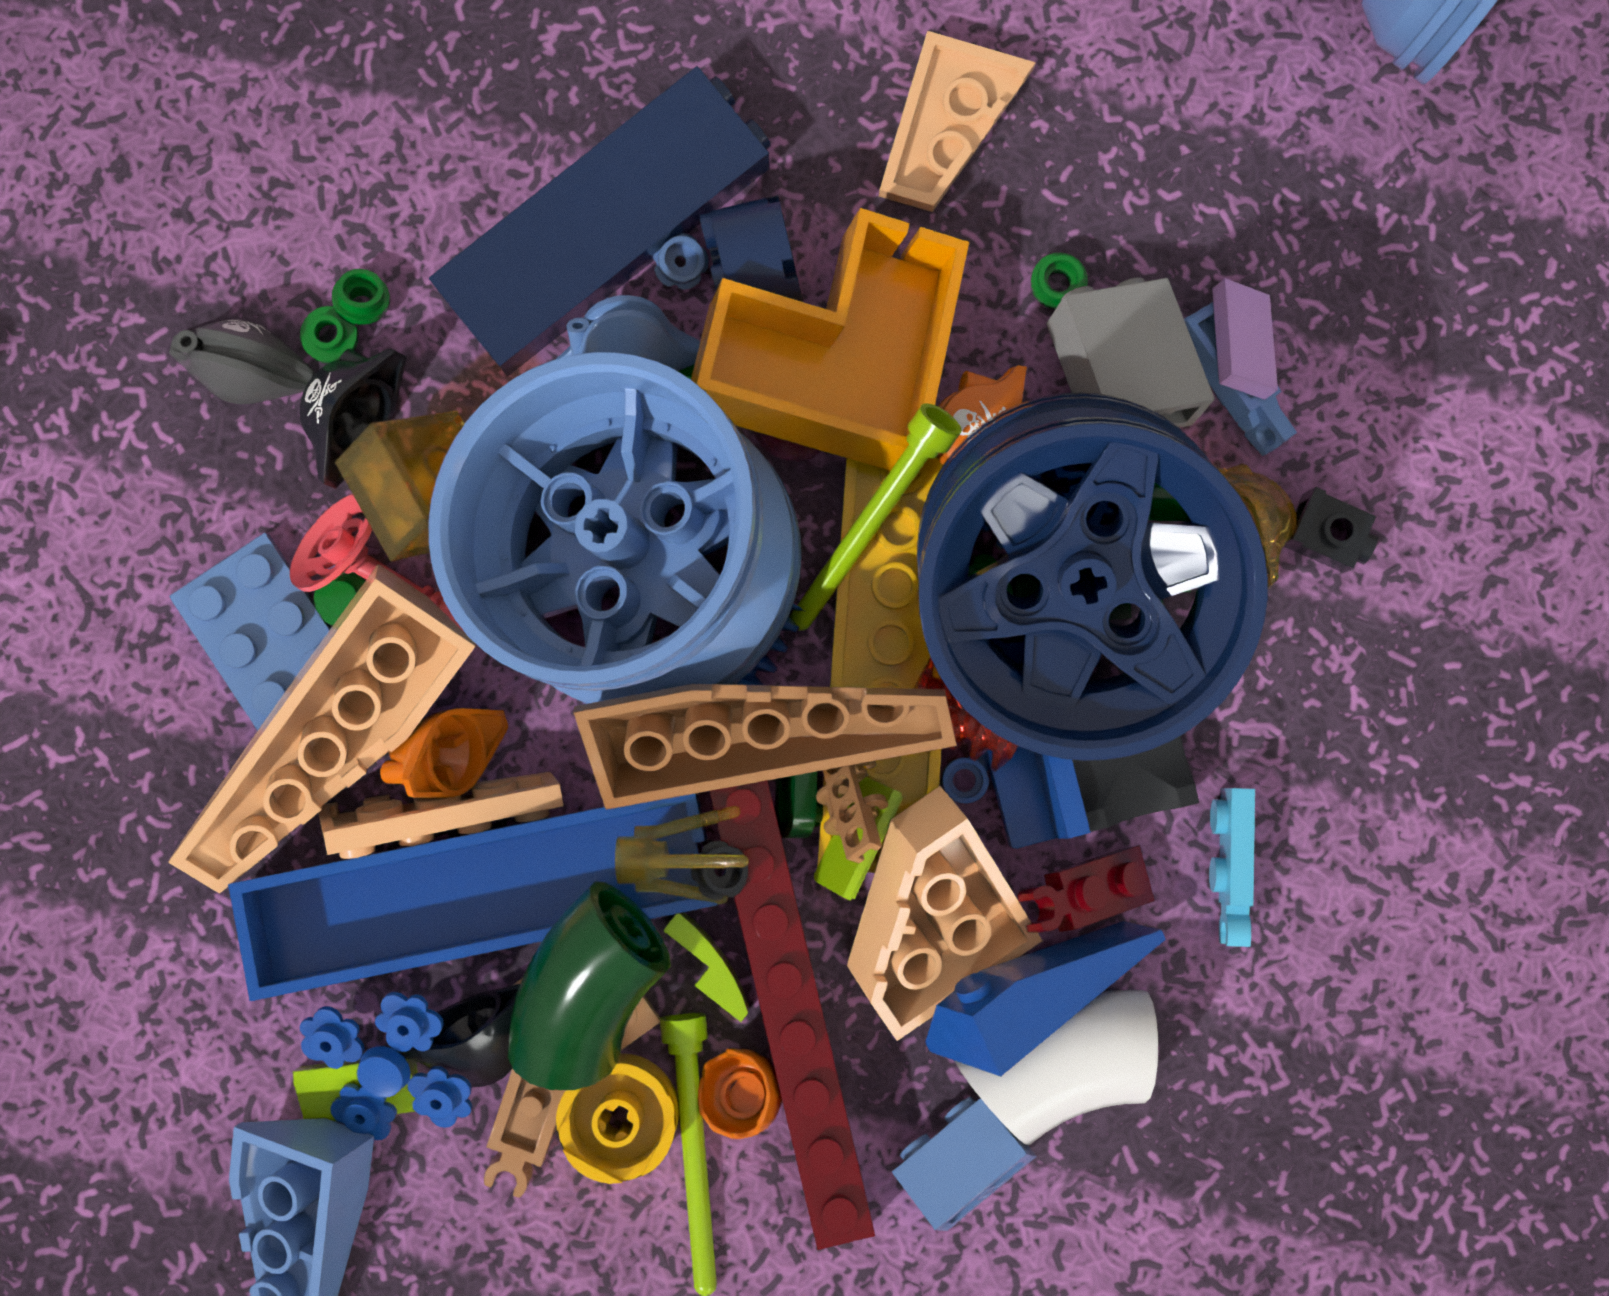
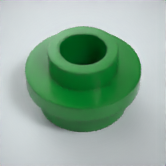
M1052 253L1042 258L1036 264L1031 275V290L1039 303L1049 309L1056 310L1065 294L1076 288L1087 286V272L1083 264L1074 256L1066 253ZM1054 273L1065 275L1068 279L1069 287L1064 291L1053 290L1048 282L1049 276Z
M353 269L343 274L334 285L332 304L336 313L345 321L358 325L371 324L381 319L388 311L390 294L386 284L377 274L366 269ZM359 296H365L370 299V301L362 303L352 300Z
M323 306L313 310L304 319L300 330V339L305 351L315 360L327 364L339 361L341 355L347 349L355 350L359 338L357 325L342 319L336 313L333 306ZM326 325H335L337 327L335 339L328 343L321 342L319 339L321 329Z

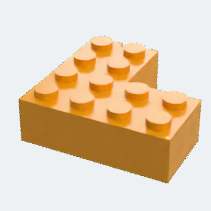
M860 208L842 237L826 309L722 278L708 308L691 380L716 402L735 426L891 471L909 445L907 442V436L910 433L908 430L909 422L922 404L935 405L969 242L920 227L901 254V258L897 259L892 257V255L907 235L910 223Z

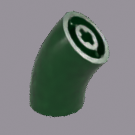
M595 881L562 914L546 934L529 962L518 988L511 1015L508 1059L514 1072L532 1085L548 1090H577L595 1085L611 1074L620 1060L622 1040L633 1011L646 992L671 967L670 954L663 938L651 920L636 903L606 882Z

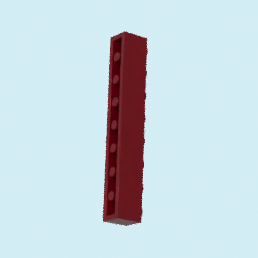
M769 781L710 791V796L721 841L726 842L728 846L740 849L748 863L746 884L742 891L734 896L817 1250L874 1237L875 1230Z

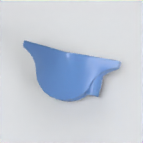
M618 295L596 303L587 311L583 318H574L567 323L566 327L570 346L556 359L592 352H616L654 360L679 371L695 364L700 341L672 325L662 310L653 302L642 297Z

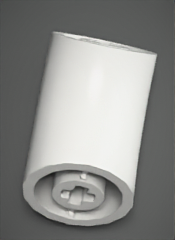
M1145 990L1104 991L1001 1077L957 1061L955 1063L974 1091L996 1117L1020 1141L1026 1145H1031L1049 1130L1083 1113L1121 1104L1146 1103L1151 1098L1158 1066V1031L1153 1001Z

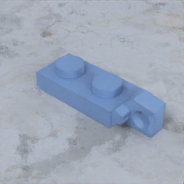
M1213 302L1186 317L1184 321L1209 385L1214 390L1220 403L1226 407L1235 422H1238V426L1245 432V437L1264 456L1293 437L1297 431L1280 409L1276 398L1282 392L1279 387L1278 391L1264 400L1219 384Z

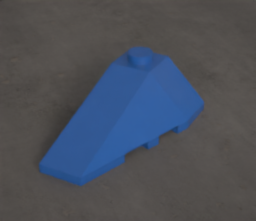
M1122 921L970 974L956 984L955 991L936 1005L925 1043L932 1053L1001 1077L1165 941V936L1161 929Z

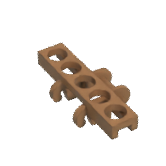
M876 761L823 770L826 785L816 793L817 802L821 805H827L830 816L824 823L825 832L829 835H840L846 859L858 864L865 860L863 854L869 849L877 851L882 847L875 823V818L879 816V812L874 806H877L879 809L887 808V799L881 794H872L863 798L859 782L868 776L867 769L863 766L869 769L874 768L877 765ZM855 802L853 806L849 809L847 808L851 803ZM857 828L863 829L861 841L858 838Z

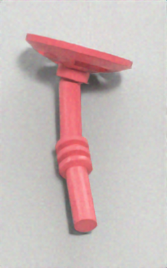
M354 493L333 504L318 518L301 540L290 567V580L299 590L304 592L318 590L343 573L349 574L354 572L367 580L375 567L380 564L426 595L463 631L449 611L440 591L435 592L434 588L429 585L421 588L368 555L366 544L370 538L377 516L376 504L368 495ZM359 513H366L367 515L364 522L359 518L352 519V516ZM358 531V533L354 537L352 535V532ZM317 552L321 554V557H315ZM318 574L323 579L312 580L311 576Z

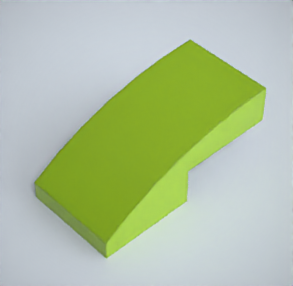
M685 912L677 913L663 931L708 966L697 980L695 986L742 1022L749 1012V1004L735 971L720 948L700 925Z

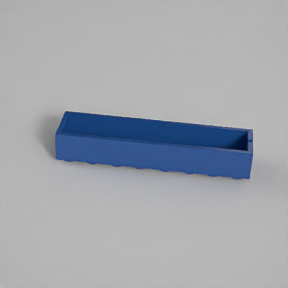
M699 793L607 810L605 807L228 884L249 1001L541 942L562 914L595 881L606 882L622 891L637 904L649 919L716 906L720 900H711L703 896L698 890V882H695L691 877L692 860L696 855H701L702 853L698 851L697 842L708 839Z

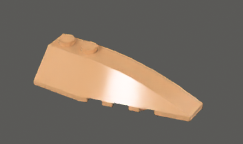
M378 564L249 742L168 863L220 894L228 887V884L235 882L275 849L280 840L300 824L304 825L320 812L322 806L346 786L349 788L365 775L367 769L387 752H393L404 743L476 647V643L426 595Z

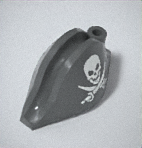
M244 320L219 321L209 323L196 330L180 331L177 335L173 336L169 350L170 355L212 394L224 401L240 405L265 402L304 392L306 385L316 373L272 331L262 325Z

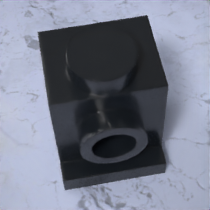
M1314 487L1302 494L1281 546L1342 573L1354 569L1356 562L1363 565L1366 564L1372 556L1379 539V533L1371 530L1376 516L1327 495V491ZM1333 521L1346 526L1347 535L1343 541L1337 540L1332 536L1330 527Z

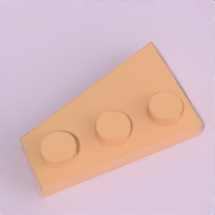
M927 31L881 183L879 197L933 212L1029 77L1036 62Z

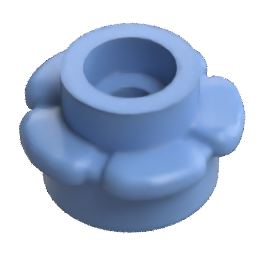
M685 233L669 239L653 255V260L656 261L657 265L654 268L655 275L661 283L668 287L676 285L681 290L693 288L700 282L701 273H704L708 268L706 250L697 243L693 236ZM677 257L685 259L683 267H678L675 264Z

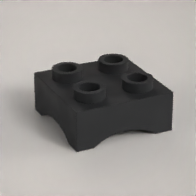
M1181 736L1149 751L1127 757L1108 760H1072L1091 832L1108 828L1135 817L1199 803L1196 785L1188 766Z

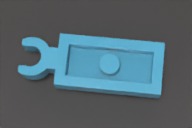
M1220 788V799H1213L1210 809L1211 831L1213 834H1220L1219 857L1211 858L1209 867L1210 889L1212 892H1219V903H1221L1219 943L1226 944V946L1250 947L1251 920L1249 912L1250 906H1253L1255 789Z

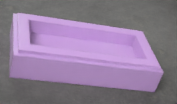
M1224 278L1212 288L1219 384L1265 400L1278 391L1270 295Z

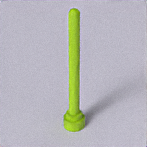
M924 403L908 424L910 433L907 436L909 445L797 606L806 612L793 610L790 617L800 627L798 631L806 630L811 626L928 458L934 459L939 453H947L962 432L961 426L948 412L933 404Z
M706 1014L668 1015L660 1018L661 1041L663 1044H668V1054L675 1057L694 1289L701 1296H709L716 1290L717 1278L704 1124L698 1106L700 1082L698 1052L703 1051L702 1041L708 1038Z

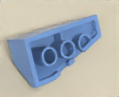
M326 1118L241 1122L234 1126L229 1184L232 1199H241L246 1228L239 1232L242 1252H251L256 1283L249 1289L250 1296H338L369 1187L374 1143L373 1135L352 1132L346 1125Z

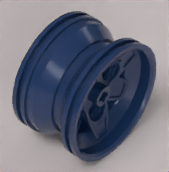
M1084 392L1043 396L1015 405L984 422L960 443L939 470L923 506L917 538L919 610L923 635L930 657L939 676L962 707L983 726L1019 747L1056 758L1083 761L1115 759L1149 751L1181 736L1208 717L1227 698L1250 664L1259 643L1268 601L1266 559L1258 530L1239 494L1211 463L1197 444L1174 423L1143 405L1110 395ZM1092 463L1075 491L1068 498L1034 478L1036 475L1061 466ZM1154 483L1160 485L1178 501L1190 522L1148 520ZM1111 501L1117 504V516L1109 525L1097 527L1086 521L1087 512L1095 503ZM987 521L1007 553L1000 560L968 577L973 546L984 522ZM1086 568L1087 573L1080 575L1079 570ZM1019 574H1031L1040 580L1037 590L1027 597H1016L1010 594L1006 588L1009 581ZM1197 588L1189 614L1179 629L1162 599ZM1131 603L1140 607L1137 618L1128 625L1118 626L1108 621L1112 610L1120 604ZM1025 634L1023 666L1007 657L991 639ZM1101 654L1125 672L1107 679L1088 681Z

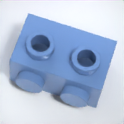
M968 1097L952 1108L944 1118L948 1125L932 1139L928 1134H924L909 1144L900 1154L904 1162L892 1171L893 1175L934 1230L948 1231L1037 1157L1028 1145L1020 1141L996 1117L981 1098L975 1102L972 1097Z

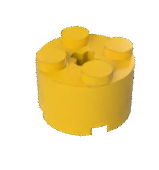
M620 1053V1060L611 1074L595 1085L577 1090H566L559 1102L556 1125L567 1160L584 1176L607 1184L622 1183L623 1181L642 1177L653 1171L667 1155L678 1126V1095L669 1077L656 1064L641 1056ZM618 1106H622L628 1110L627 1119L629 1122H623L619 1129L614 1128L609 1124L612 1116L609 1111H614Z

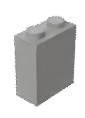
M1132 278L1123 281L1116 287L1094 290L1090 286L1076 288L1062 297L1061 302L1046 323L1071 393H1096L1123 398L1157 412L1179 428L1193 425L1215 400L1168 278L1145 281L1143 278Z

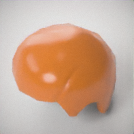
M729 1048L704 1064L702 1078L699 1082L698 1106L700 1115L713 1132L731 1139H744L758 1135L775 1121L782 1104V1097L775 1068L769 1059L753 1050ZM737 1080V1082L734 1084V1086H733V1087L731 1088V1090L729 1091L731 1085Z

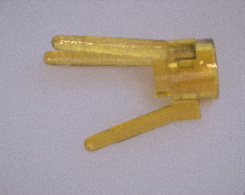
M731 806L658 825L635 826L634 836H618L615 848V871L618 884H635L636 892H660L718 904L726 903L728 900L727 895L723 896L721 900H711L699 892L698 886L658 878L667 877L669 868L745 867L749 863L747 856L669 854L667 841H657V839L736 818L740 815V808Z

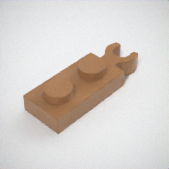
M512 1068L486 1146L499 1153L492 1158L484 1174L485 1186L491 1188L498 1173L506 1171L513 1174L517 1181L513 1196L520 1198L524 1194L533 1174L531 1164L541 1167L547 1156L557 1127L556 1114L558 1105L566 1090H548L532 1085L516 1074Z

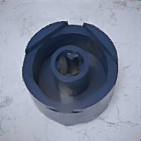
M778 195L712 210L710 213L699 215L706 246L711 254L713 265H710L716 290L722 278L803 302Z

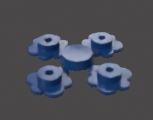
M390 992L383 998L381 1002L382 1011L377 1015L375 1024L379 1030L386 1032V1041L391 1048L376 1046L365 1051L363 1042L357 1037L360 1031L357 1022L352 1019H343L341 1013L333 1007H321L317 1010L314 1017H307L301 1022L300 1032L305 1036L301 1042V1049L309 1059L315 1061L322 1060L328 1067L333 1069L342 1067L345 1061L356 1062L360 1059L357 1077L361 1087L359 1088L352 1083L345 1084L340 1091V1097L334 1100L330 1108L334 1119L345 1124L352 1132L373 1135L374 1140L387 1138L391 1132L390 1122L395 1119L397 1109L393 1104L386 1102V1098L394 1096L407 1084L410 1094L415 1097L412 1104L414 1111L423 1116L427 1115L439 1127H451L455 1124L458 1117L464 1118L471 1113L473 1106L468 1097L471 1094L472 1086L467 1078L459 1074L449 1075L445 1068L434 1066L429 1070L428 1074L416 1073L410 1079L409 1064L399 1053L409 1051L412 1047L419 1051H427L433 1044V1037L439 1035L443 1029L442 1017L436 1011L428 1009V1002L423 996L415 994L407 998L402 993Z

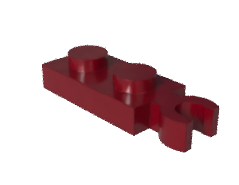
M1140 845L1119 849L1045 874L1046 885L1023 889L1017 895L1019 902L1034 900L1039 907L1038 919L1025 925L1028 933L1052 931L1058 928L1059 932L1077 930L1155 901Z

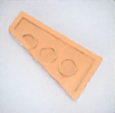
M551 772L477 782L471 788L472 795L449 798H414V803L402 804L401 800H390L389 795L365 798L363 801L364 805L358 807L355 812L339 814L336 802L324 804L318 814L327 855L339 853L341 858L351 859L369 855L376 850L375 845L399 841L401 846H415L430 842L434 839V833L457 828V832L460 834H472L490 829L494 820L515 817L517 822H530L543 819L549 815V809L563 806L560 783Z

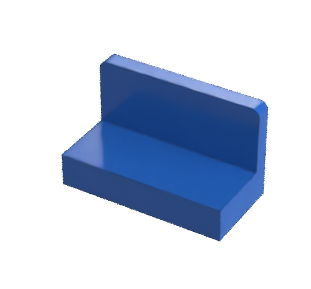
M996 734L983 738L982 743L1009 847L1018 849L1056 838L1069 839L1091 833L1071 759H1061L1039 754L1019 747Z

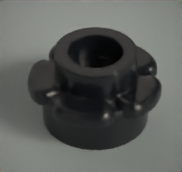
M713 841L706 844L702 848L703 852L701 855H696L691 863V877L695 882H698L699 892L711 900H721L726 895L727 897L736 896L744 888L748 877V863L745 855L740 849L728 846L724 841ZM717 865H721L724 868V874L720 877L714 871Z

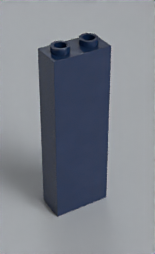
M698 66L693 68L429 277L437 291L507 377L567 330V323L570 320L584 317L587 311L596 303L609 297L654 261L653 255L669 239L681 233L688 234L701 224L699 215L721 208L770 169L769 152L767 151L771 147L769 139L754 120L749 119L746 123L743 122L732 108L736 104L734 97L717 76L709 80Z

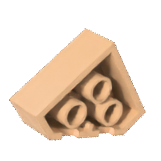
M941 786L891 819L847 963V967L868 1000L897 1041L933 1017L936 1005L955 991V986L961 979L980 970L1018 958L1043 941L1038 933L1027 932L1025 925L1031 923L1030 919L968 818Z

